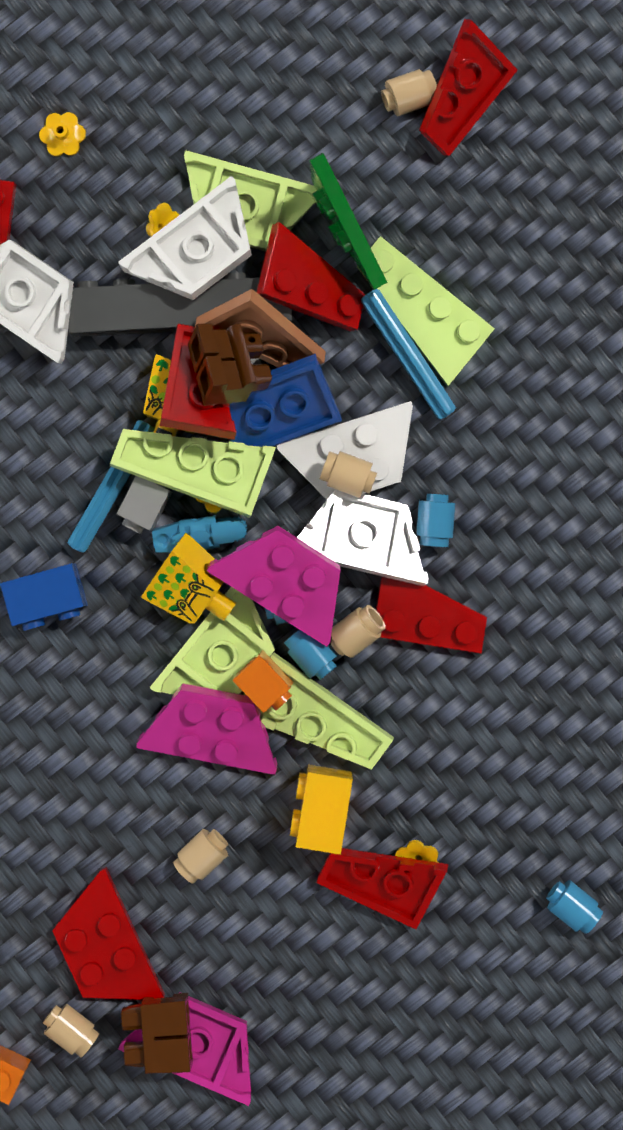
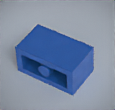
M76 563L0 583L11 625L17 626L22 624L24 631L44 626L43 618L56 614L59 621L80 616L79 608L88 606Z

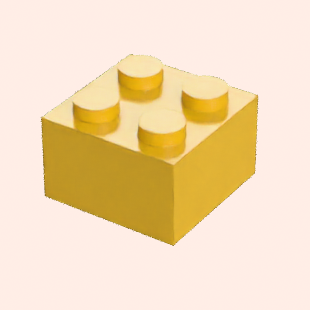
M308 764L307 773L299 772L296 799L302 800L301 810L293 809L290 836L296 837L297 848L341 855L353 782L351 771Z

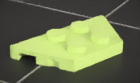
M185 150L184 158L194 204L230 176L235 179L249 245L252 248L266 251L273 224L280 222L287 229L291 230L315 204L312 193L317 190L313 185Z
M230 587L225 595L236 602V605L226 619L222 621L210 612L150 686V689L155 692L173 695L184 683L240 694L242 690L232 681L236 674L262 650L269 657L275 651L253 600Z

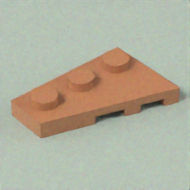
M253 289L215 307L196 319L195 327L197 324H212L213 330H227L231 325L240 323L243 333L260 334L263 352L259 359L276 367L284 366L316 354L320 364H323L325 361L326 351Z

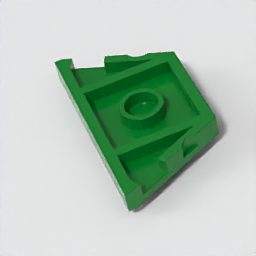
M324 153L310 159L311 179L317 190L312 193V197L322 214L325 213L327 218L332 220L333 224L328 226V229L338 246L341 245L345 253L349 252L374 290L388 283Z

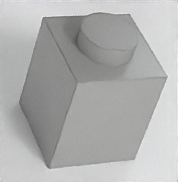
M135 476L117 512L119 516L124 518L122 525L139 534H142L144 528L153 531L173 492L151 481Z

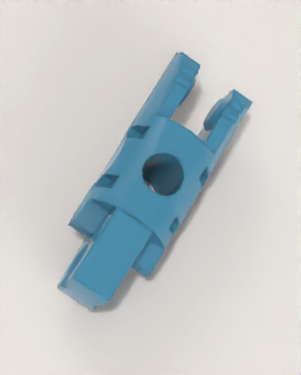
M216 515L198 519L180 520L153 529L154 549L156 553H171L185 533L189 534L205 550L220 548V544L238 542V540L245 538V535H247L246 520L239 516H234V518H216Z

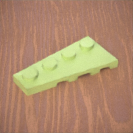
M380 236L371 247V250L388 283L377 289L380 290L406 332L419 347L420 352L431 363L448 387L495 328Z
M123 429L110 466L250 518L276 447L264 445L262 447L250 446L238 442L208 441L205 438L174 437L171 434Z
M274 652L270 658L293 681L291 688L288 690L292 696L276 711L272 706L264 713L260 710V719L265 727L291 735L296 740L306 744L311 743L324 748L331 754L372 770L392 743L394 737L316 681L309 679L306 674Z

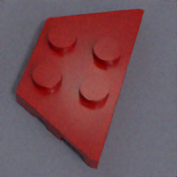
M107 867L99 871L52 932L83 998L143 1000L144 997L164 998L165 993L110 873Z

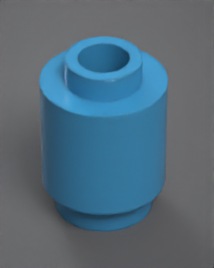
M427 493L426 500H419L416 535L420 536L419 545L449 546V538H453L456 504L448 502L449 495Z
M301 630L295 632L284 642L290 649L287 653L309 679L316 675L321 680L337 667L333 662L338 656L329 645L326 647Z
M571 880L564 884L560 881L557 882L546 897L550 901L547 907L550 912L574 931L580 930L584 934L589 933L596 926L603 914V911L597 907L598 902Z

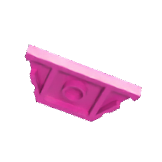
M280 526L266 531L259 539L248 541L237 547L233 553L220 560L214 559L208 564L207 572L326 647L329 645L341 571L339 564Z
M184 683L173 694L171 701L156 715L154 722L145 733L143 732L139 736L136 747L138 749L276 775L278 764L276 757L273 758L268 743L269 736L266 727L260 719V709L248 696Z
M188 996L193 1065L191 1072L173 1074L249 1106L251 1102L247 1021ZM142 1029L134 1030L124 1038L118 1050L124 1052L125 1042L143 1041Z

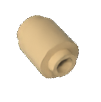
M418 69L387 80L385 82L386 89L381 90L384 106L388 112L393 110L397 117L429 106L437 87L432 72L430 70L422 72Z
M329 451L319 479L328 482V487L360 498L362 491L370 494L377 473L371 471L373 465L371 462L339 451V454Z
M372 606L358 607L332 627L331 646L339 655L353 658L381 637V632L385 629V623Z
M202 829L177 853L178 858L173 864L188 882L194 884L198 879L203 880L228 856L225 849L228 843L215 829L211 832Z
M67 1003L62 1008L55 1005L43 1021V1024L47 1026L44 1032L47 1037L69 1054L73 1055L76 1053L81 1058L99 1036V1033L93 1029L94 1024Z

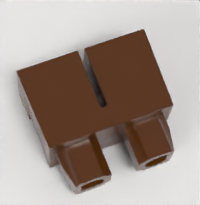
M240 323L231 325L227 330H213L212 324L196 325L188 342V348L194 371L198 373L196 378L204 406L246 402L252 391L268 388L272 380L269 366L267 364L252 365L251 359L259 358L263 352L260 334L243 333Z
M188 992L173 994L172 997L164 998L144 997L141 1004L123 1007L121 1011L123 1031L142 1029L143 1041L125 1042V1066L145 1067V1074L191 1072L193 1054Z

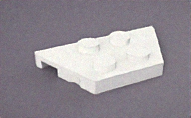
M230 176L118 262L120 268L130 275L194 300L248 259L252 254L235 179Z
M7 240L0 245V324L55 362L62 364L65 359L74 282L16 242Z
M411 401L300 436L276 446L278 451L326 500L335 490L327 486L328 482L319 479L329 451L339 454V451L373 463L371 471L376 472L377 475L370 491L372 492L401 482L413 405Z
M335 489L297 537L341 567L420 586L428 583L427 572H423L418 554L420 547L417 536L412 531V518L408 505L361 494V497L358 498Z

